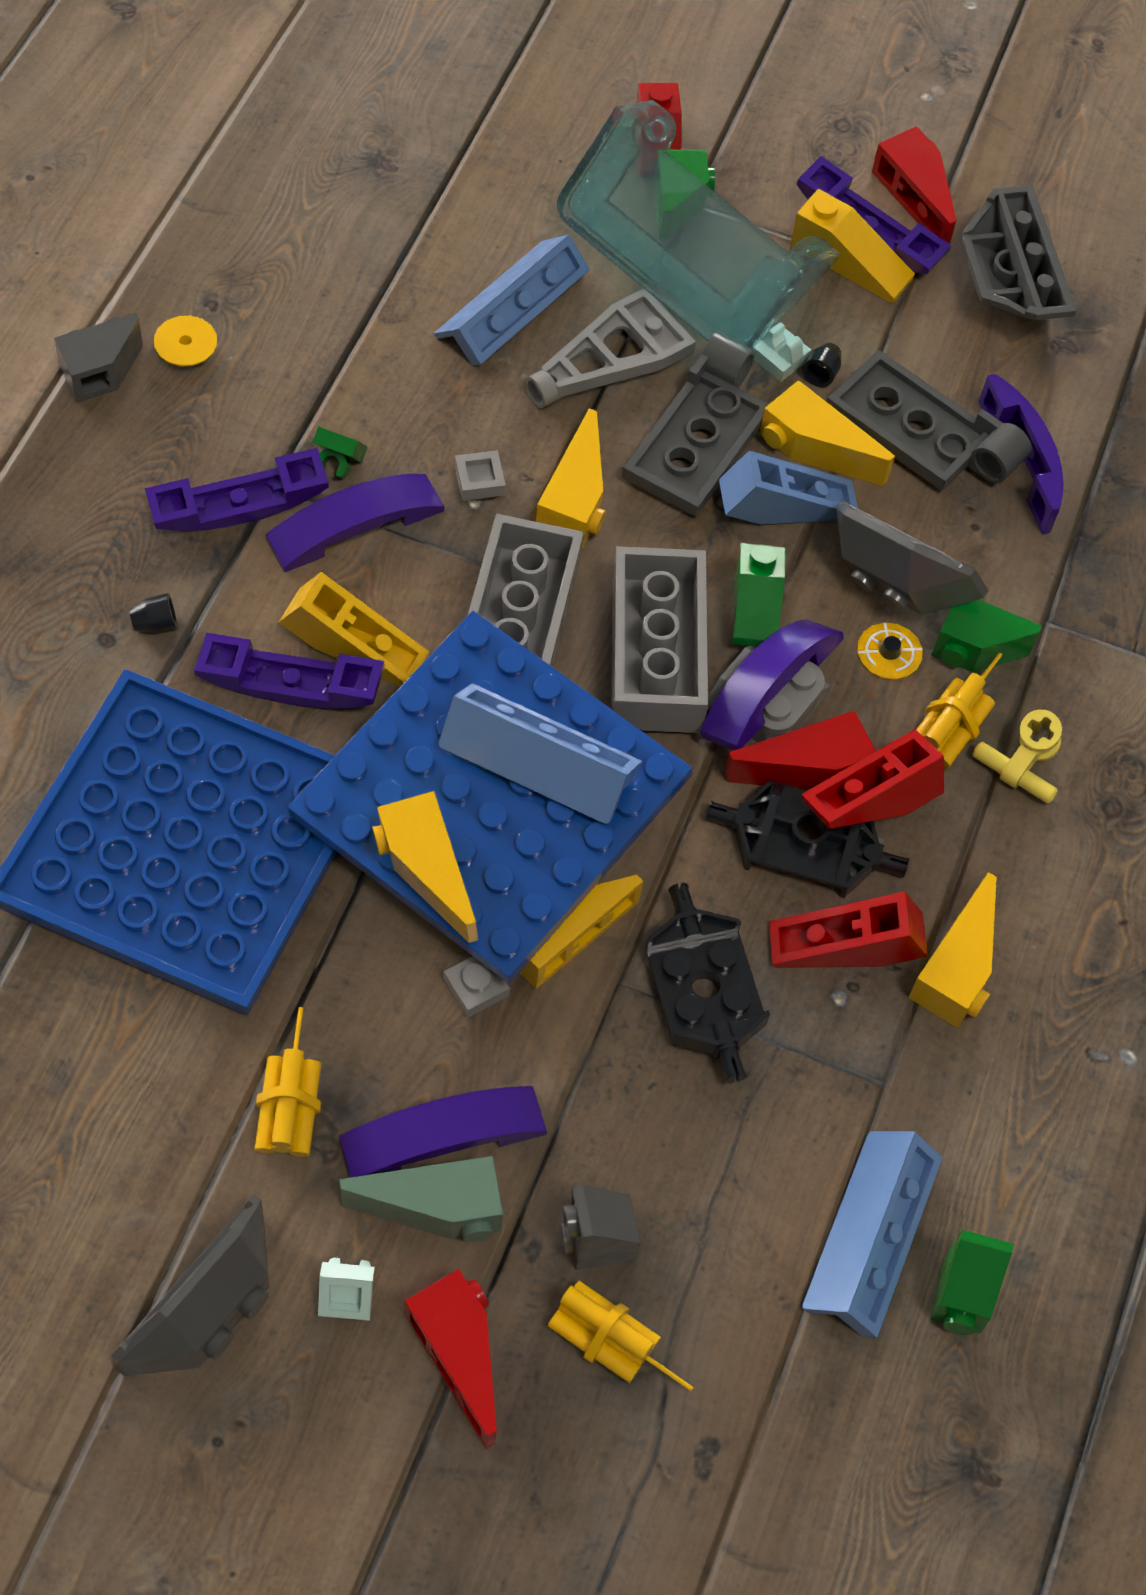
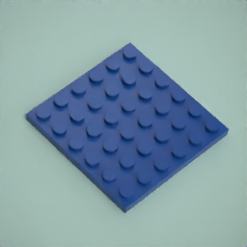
M473 610L287 806L291 817L510 984L692 776L693 767ZM473 683L642 760L637 777L622 791L613 819L608 824H604L442 749L438 743L454 695ZM428 792H435L476 920L478 941L468 943L394 870L389 853L380 856L372 827L381 825L377 807Z
M124 669L1 865L0 908L248 1015L337 854L336 850L291 817L287 806L335 755L128 669Z

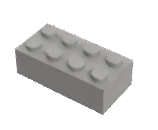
M496 513L468 615L474 610L554 668L581 561L584 532Z
M616 546L612 573L611 709L641 731L700 733L708 708L706 550Z

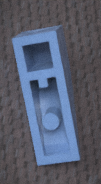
M748 451L719 479L725 515L760 525L838 521L836 505L841 499L858 508L852 480L753 451Z

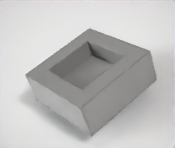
M498 450L455 456V470L462 501L505 496L506 484Z
M474 956L443 971V980L467 1018L510 995V987L506 981Z

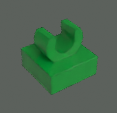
M318 426L312 443L324 449L319 452L324 470L331 458L338 459L339 467L336 471V476L345 479L350 473L351 463L349 459L362 463L368 449L366 445L355 439Z

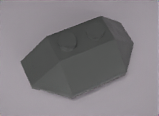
M1033 185L994 188L960 238L980 303L1031 320L1075 316L1077 310Z
M842 499L836 505L842 558L852 572L850 579L861 589L867 592L876 589L883 593V597L897 609L904 611L906 607H909L922 615L979 600L988 593L987 587L975 568L938 551Z
M254 1194L249 1198L242 1209L132 1333L111 1354L118 1372L123 1376L200 1368L209 1356L214 1360L226 1350L234 1337V1333L231 1331L244 1316L250 1319L263 1307L269 1297V1293L266 1291L269 1288L264 1213L261 1199Z

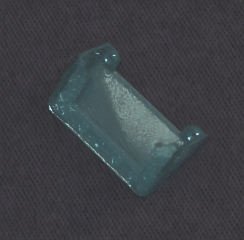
M654 100L616 106L560 192L557 200L559 216L569 227L705 340L709 341L711 336L718 331L753 349L763 339L767 331L777 325L822 278L841 253L825 240L814 236L801 239L788 253L666 152L676 136V124L669 112Z

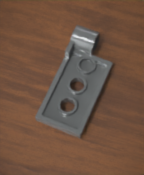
M718 331L715 332L707 342L700 357L689 370L686 384L623 467L622 478L697 517L720 485L719 479L735 464L760 429L764 408L769 405V403L739 389L752 367L756 351ZM705 429L713 436L709 439H700L695 437L692 431ZM685 458L692 465L688 468H678L670 461L672 459Z
M880 350L874 353L827 398V403L894 454L895 459L940 491H943L966 467H969L990 482L1001 483L1032 451L1028 436L1019 427L1010 423H1002L983 409L977 414V417L973 416ZM888 398L895 405L884 407L879 405L875 399ZM921 421L929 429L924 431L915 430L908 422Z

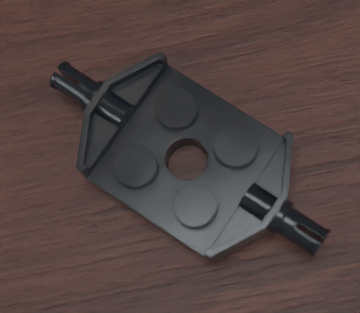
M770 780L745 804L739 803L738 809L713 801L710 802L706 820L728 825L733 830H736L735 835L745 870H749L751 862L841 888V898H845L871 874L872 870L877 871L878 869L902 876L903 878L905 877L910 858H904L883 851L884 845L879 843L874 821L829 829L802 801L801 794L806 792V790ZM805 823L813 824L820 829L822 836L817 839H807L799 833L797 827Z
M683 882L679 888L677 883L668 889L676 911L674 917L649 936L645 946L673 1045L677 1047L713 1054L715 1059L720 1058L726 1082L734 1083L735 1077L736 1081L740 1082L747 1077L739 1055L740 1047L767 1025L770 1016L769 1010H763L739 934L741 921L737 918L701 909L698 910L693 905L688 884ZM699 979L710 980L716 985L718 993L708 998L701 997L694 992L692 984Z

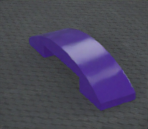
M822 156L799 177L797 186L807 200L817 189H820L853 207L913 272L928 274L951 248L949 243L920 223L912 230H909L849 189L853 177Z
M997 374L987 375L979 398V404L983 410L1002 423L1013 424L1028 436L1032 451L1024 462L1034 481L1026 502L1042 535L1048 534L1052 530L1063 498V472L1056 445L1044 421L1029 401Z
M318 448L275 457L276 468L194 488H191L188 478L145 488L155 529L194 531L223 528L259 520L295 507L329 488Z
M414 473L387 476L345 488L308 505L266 534V540L285 573L324 558V547L399 518L404 526H408L444 512L445 506L426 474Z
M805 619L791 623L769 636L748 655L729 678L700 730L701 737L732 750L743 748L765 724L763 709L808 661L819 666L843 641V632Z
M206 633L194 673L195 676L223 688L264 700L314 708H353L374 704L385 664L382 660L339 654L337 663L253 650L250 639Z
M517 1086L455 1095L403 1109L365 1123L340 1135V1142L351 1178L401 1170L402 1165L497 1141L498 1147L547 1135V1130L533 1086Z

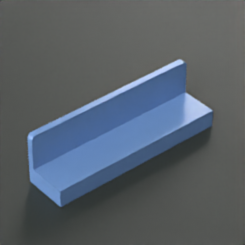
M570 235L543 240L437 329L434 335L437 339L454 336L471 365H480L586 274L590 268Z
M473 683L454 695L438 743L442 749L604 824H608L613 819L623 789L637 777L642 760Z
M871 1131L868 1133L802 1304L803 1309L808 1313L837 1315L863 1337L877 1338L943 1159L915 1131Z

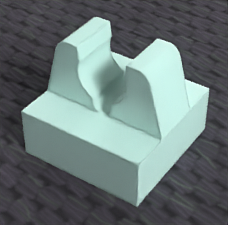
M781 322L767 331L763 339L753 346V349L756 351L754 361L780 382L804 365L811 354V349L802 342L801 338L795 337Z
M331 1258L328 1263L322 1262L319 1279L318 1316L370 1321L375 1267H371L370 1262L367 1260H361L359 1265L340 1264V1258Z

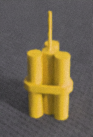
M1000 652L982 676L971 673L965 682L959 678H954L941 697L930 702L925 709L927 715L916 730L944 756V769H949L968 742L975 741L980 734L979 726L995 706V701L990 696L983 694V687L986 684L984 679L1002 656Z
M303 1007L298 1008L293 1049H285L283 1057H267L263 1091L257 1094L255 1104L256 1107L260 1108L254 1150L260 1153L271 1154L276 1151L289 1153L296 1157L310 1156L314 1118L321 1111L322 1102L317 1099L322 1063L312 1059L304 1060V1052L298 1050Z
M580 1280L574 1287L571 1285L567 1289L548 1327L585 1352L583 1357L591 1364L595 1360L629 1384L633 1381L646 1360L689 1391L693 1390V1386L649 1356L657 1346L661 1336L628 1314L630 1310L622 1303L617 1306Z

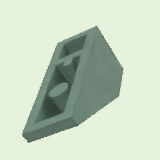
M493 1156L339 1179L341 1203L346 1208L450 1239L463 1237V1240L466 1242L486 1240L494 1235L493 1232L501 1231L503 1211Z

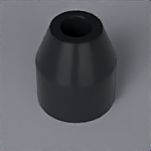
M826 343L814 349L802 368L805 379L817 387L829 386L841 369L840 348L833 343Z
M169 593L145 598L129 610L135 631L155 634L178 627L174 605Z

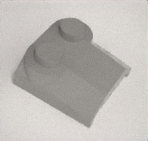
M749 645L745 647L720 676L708 696L707 710L710 711L729 678L758 646ZM808 661L763 709L765 724L751 739L758 743L800 729L827 697L831 685L825 682L824 674L817 665Z

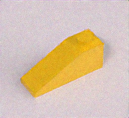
M817 189L797 212L790 247L891 304L897 300L914 279L915 273L853 207Z
M799 380L764 408L759 435L764 438L770 447L778 449L789 459L883 486L888 481L895 455Z
M590 408L540 498L536 514V522L583 531L582 548H584L591 533L598 535L606 517V510L601 509L603 480L597 411Z
M322 572L299 588L278 622L314 649L338 659L339 654L384 661L385 667L381 678L400 687L421 666L429 654L427 649Z
M428 792L377 807L381 825L372 827L380 856L389 853L394 870L468 943L478 941L476 920L435 792Z
M989 872L918 976L908 997L957 1029L967 1014L976 1018L991 995L984 990V987L992 973L997 877Z
M636 874L597 884L520 971V974L535 989L539 988L639 903L643 880Z

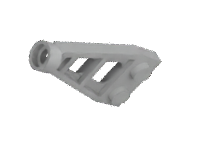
M645 287L607 308L547 361L540 371L525 379V388L534 405L538 408H544L563 396L660 371L694 353L696 341ZM624 329L643 351L632 356L617 358L603 342L614 331ZM589 350L603 367L581 374L571 361Z

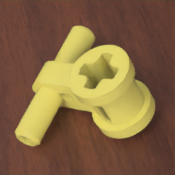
M1034 710L1028 713L1021 722L1020 746L1011 759L984 742H980L975 747L972 753L973 757L1001 774L999 779L1014 789L1020 786L1045 803H1051L1058 792L1057 788L1032 773L1030 769L1036 761H1047L1058 753L1062 736L1061 722L1054 713L1048 710ZM1043 729L1049 732L1048 739L1042 737L1038 742L1032 740L1033 732L1040 734Z

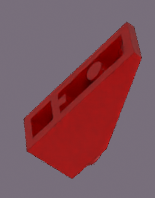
M917 126L878 143L872 173L917 223H920L950 244L957 219L941 153L935 143L928 139Z
M854 710L729 752L724 777L729 783L764 786L772 780L799 789L810 790L876 752Z
M914 729L801 794L802 801L829 829L908 815L944 794V756Z
M906 891L769 921L772 965L775 968L882 967L928 957L924 916Z
M457 1269L406 1299L404 1316L485 1449H488L495 1444L497 1433L487 1313L485 1311L489 1307V1302L475 1279L467 1282L460 1269Z

